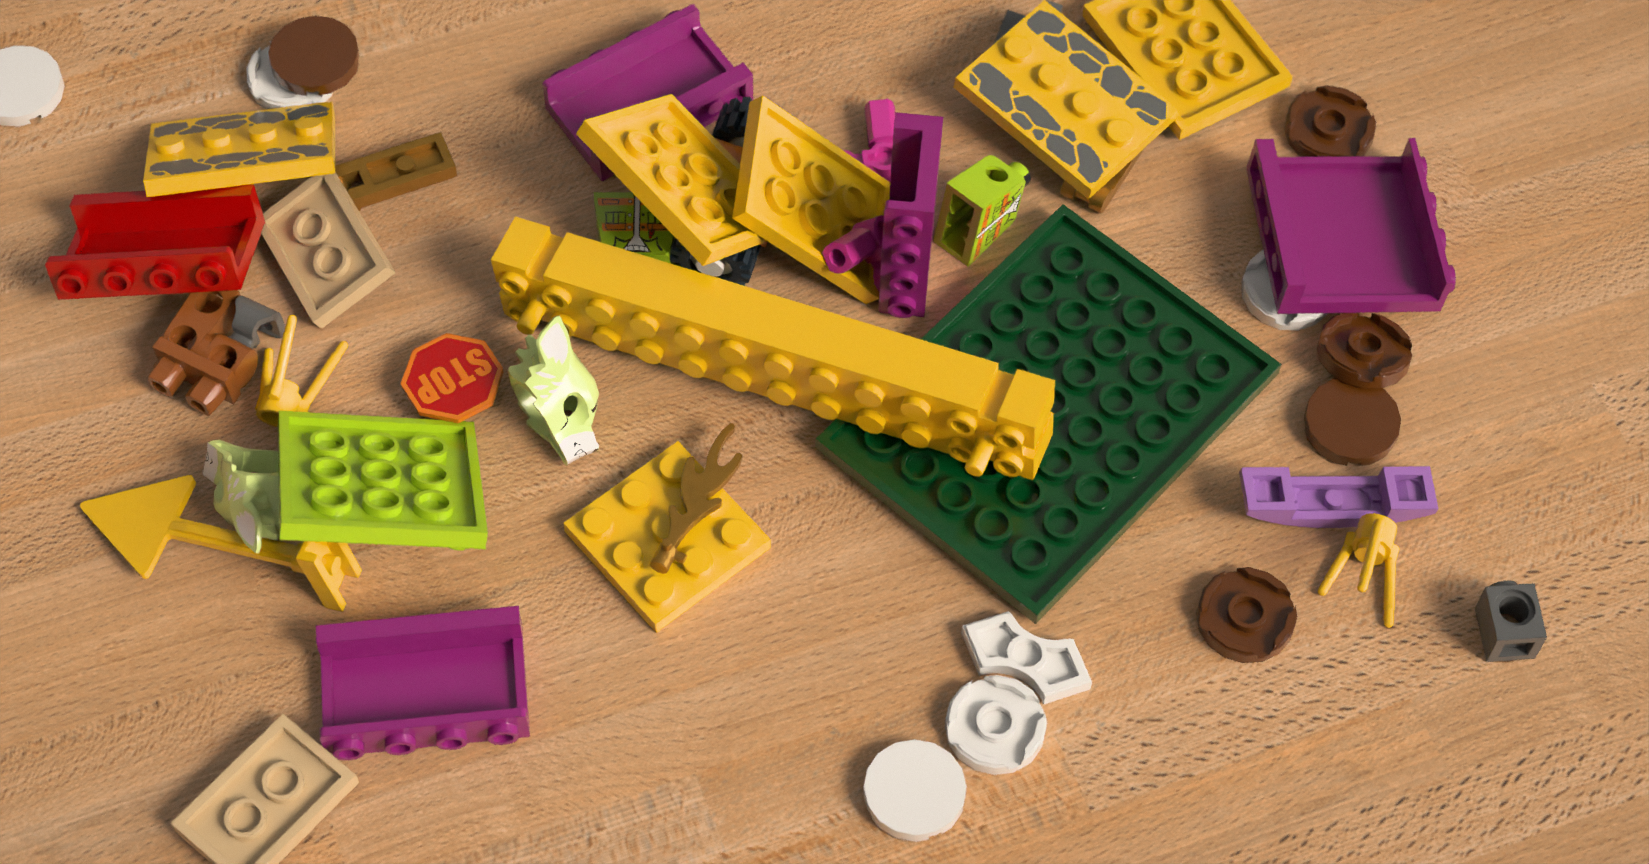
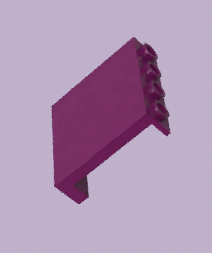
M1416 138L1408 139L1402 156L1278 157L1274 139H1255L1246 171L1277 314L1441 311L1448 294L1454 291L1456 274L1453 265H1448L1445 254V231L1443 228L1438 227L1435 215L1437 208L1436 196L1434 192H1429L1426 181L1427 162L1425 157L1419 154Z

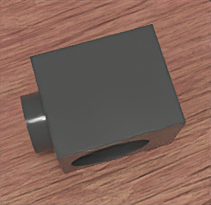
M1505 580L1485 587L1475 607V613L1486 662L1535 659L1547 638L1535 583L1517 584L1515 581ZM1501 614L1513 616L1518 623L1505 620Z

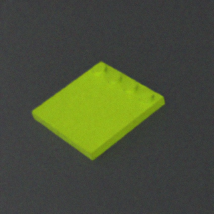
M279 411L277 432L280 540L446 547L458 551L486 549L488 530L474 422L462 421L454 423L434 419Z

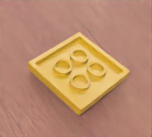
M679 441L563 523L565 533L655 633L771 548V539L722 488L715 495L707 499L721 498V508L697 523L677 546L679 552L687 554L685 563L682 564L674 560L666 574L658 573L650 567V562L660 543L669 534V506L674 505L680 514L686 513L681 498V478L687 459L693 456ZM694 458L695 471L702 473L704 468Z

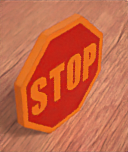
M445 333L412 350L401 381V388L419 416L460 423L493 406L504 370L484 340Z

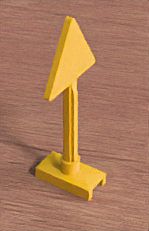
M192 475L86 500L80 504L84 514L143 579L150 577L167 542L174 539L289 566L294 572L306 575L325 608L343 612L347 603L338 590L345 575L359 578L362 571L347 543L304 541L303 543L293 545L262 537V547L260 553L257 554L243 542L237 531L180 518L196 486V481Z

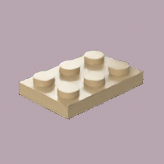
M336 172L335 174L310 177L263 213L265 224L261 234L312 322L320 328L325 327L396 273Z
M282 714L170 824L180 837L211 864H279L359 782L356 774L287 716Z

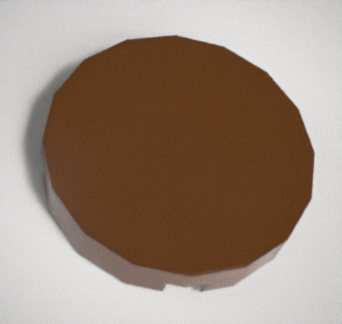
M310 16L298 18L283 26L273 37L268 51L273 76L282 87L298 95L307 96L306 92H318L319 96L331 94L346 86L357 73L359 66L358 59L360 55L356 36L347 25L330 17Z
M1327 85L1317 87L1316 91L1307 94L1304 91L1297 95L1288 108L1284 131L1289 145L1300 157L1364 156L1371 147L1375 135L1376 120L1374 114L1371 116L1367 109V103L1361 96L1345 88Z
M1342 313L1333 316L1323 325L1317 345L1320 363L1332 376L1346 384L1364 389L1385 388L1398 383L1407 374L1413 355L1411 353L1412 343L1407 333L1397 323L1385 316L1372 313L1371 318L1359 316V313Z
M1335 378L1319 386L1308 400L1304 415L1305 433L1307 440L1315 450L1333 463L1347 466L1348 462L1353 464L1360 463V466L1372 465L1386 457L1395 445L1399 436L1401 416L1397 403L1385 389H1364L1346 384Z
M1251 567L1237 568V571L1226 574L1224 571L1214 576L1203 588L1196 611L1198 629L1208 646L1224 658L1240 663L1264 662L1278 655L1290 642L1297 621L1296 605L1294 608L1290 598L1291 593L1285 584L1268 572Z

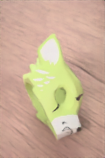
M560 315L549 321L539 333L537 339L530 334L525 338L527 349L518 348L515 352L521 363L510 366L508 375L517 397L518 405L529 417L526 424L551 444L567 466L571 462L594 453L599 449L591 428L597 410L599 391L595 379L573 352L569 333ZM570 410L573 412L570 416H566L564 411Z
M222 440L208 442L203 475L217 485L214 490L213 501L215 510L227 523L235 527L243 542L254 553L258 554L262 547V537L272 540H278L279 538L278 451L248 449Z

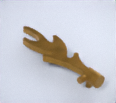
M729 423L715 439L709 450L706 466L702 473L695 471L693 457L687 459L681 478V498L686 513L680 514L674 505L669 506L670 530L668 537L660 543L650 562V567L656 572L666 574L674 560L684 564L687 554L679 552L677 546L697 523L721 508V498L707 499L715 495L729 482L742 462V454L736 453L726 465L720 466L717 463L725 442L735 432V425L733 423Z

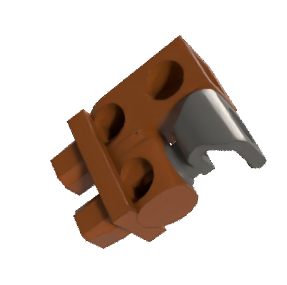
M238 290L190 293L167 327L163 337L160 336L152 346L157 361L147 377L151 387L167 397H172L183 381L192 384L193 386L185 396L187 403L194 410L206 416H210L223 400L234 405L242 394L240 389L250 382L257 368L258 355L253 349L257 348L260 343L257 330L275 338H282L285 331L282 315L269 307L240 295ZM231 328H233V334L231 336H226L228 332L231 330Z

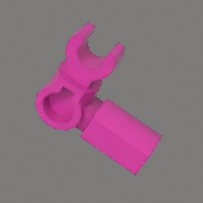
M889 99L869 101L864 108L868 147L870 150H862L861 154H853L847 150L843 151L890 182L895 105Z
M880 215L856 223L852 231L824 248L822 254L831 272L837 274L844 273L865 260L866 264L871 263L874 269V283L877 290L880 291L884 216Z

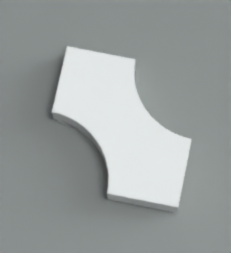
M1009 611L962 626L961 634L979 676L985 674H1005L1018 678L1036 691L1043 704L1091 689V678L1074 639L1048 640L1037 637L1024 630Z

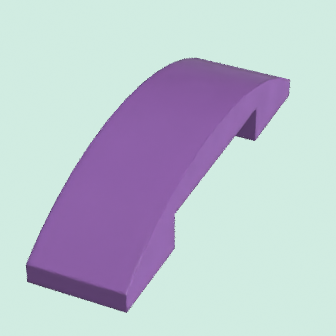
M1430 466L1383 467L1378 476L1291 477L1289 467H1241L1239 472L1246 515L1276 524L1311 528L1357 527L1359 519L1365 514H1381L1396 523L1436 514L1438 511Z

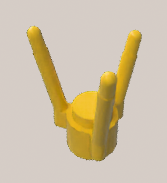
M289 315L287 318L273 379L274 352L272 348H266L264 351L260 392L255 410L257 411L256 416L258 419L275 427L278 426L279 411H309L311 403L348 348L346 341H341L301 399L300 394H298L299 386L292 381L284 379L297 322L295 315Z
M1371 513L1361 516L1356 532H1347L1342 549L1317 590L1320 596L1327 594L1352 552H1355V557L1363 562L1357 585L1359 592L1367 590L1374 565H1379L1384 561L1383 610L1384 626L1387 628H1391L1394 623L1396 560L1400 549L1394 544L1397 534L1395 522L1381 514Z

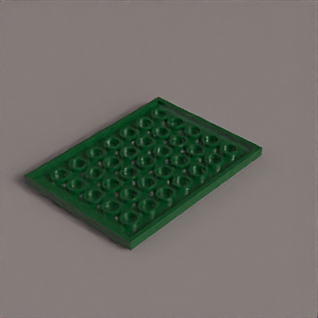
M1062 204L921 338L924 341L999 363L998 370L1015 375L1017 369L1055 380L1054 403L1050 411L1054 413L1053 435L1034 480L1021 476L1009 477L1003 475L994 468V461L990 460L983 475L973 476L965 470L967 462L958 461L947 453L928 447H913L903 439L884 433L872 434L864 431L858 425L839 419L832 422L815 439V448L1033 623L1037 624L1279 374L1282 364Z

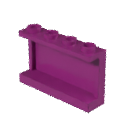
M694 4L681 10L672 11L662 20L643 30H636L614 45L593 52L587 59L567 69L556 71L542 83L545 109L601 182L615 174L576 135L584 120L672 94L703 127H706L717 121L722 106L725 103L729 104L731 99L737 98L742 102L743 97H751L753 101L752 72L743 62L735 67L730 63L701 27L699 10Z
M895 112L890 194L884 208L878 311L897 318L925 317L943 129V117Z
M519 606L316 625V645L321 658L323 725L319 729V738L322 747L339 760H355L361 758L365 753L375 752L406 755L414 752L416 748L435 746L444 750H456L465 747L467 743L489 741L496 745H506L516 742L519 738L530 737L523 627Z

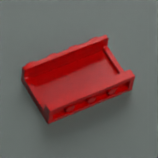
M254 184L147 197L145 190L75 194L69 206L77 230L66 255L49 256L45 267L58 300L241 290L264 227L265 219Z

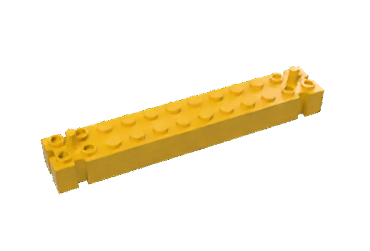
M516 216L491 258L496 282L501 287L499 295L504 315L516 321L517 329L525 335H532L541 320L549 323L553 317L560 315L569 333V337L574 336L593 342L604 350H619L635 355L649 364H664L679 369L690 377H705L724 383L735 391H750L766 396L773 402L783 406L794 405L813 411L824 419H839L858 425L864 431L872 434L884 433L900 438L913 447H928L947 453L958 461L967 462L965 470L973 476L983 475L990 460L994 461V468L1003 475L1009 477L1021 476L1034 480L1053 435L1054 413L1050 412L1054 403L1055 380L1020 369H1017L1015 375L998 370L999 363L569 232H566L563 238L551 234L549 226Z

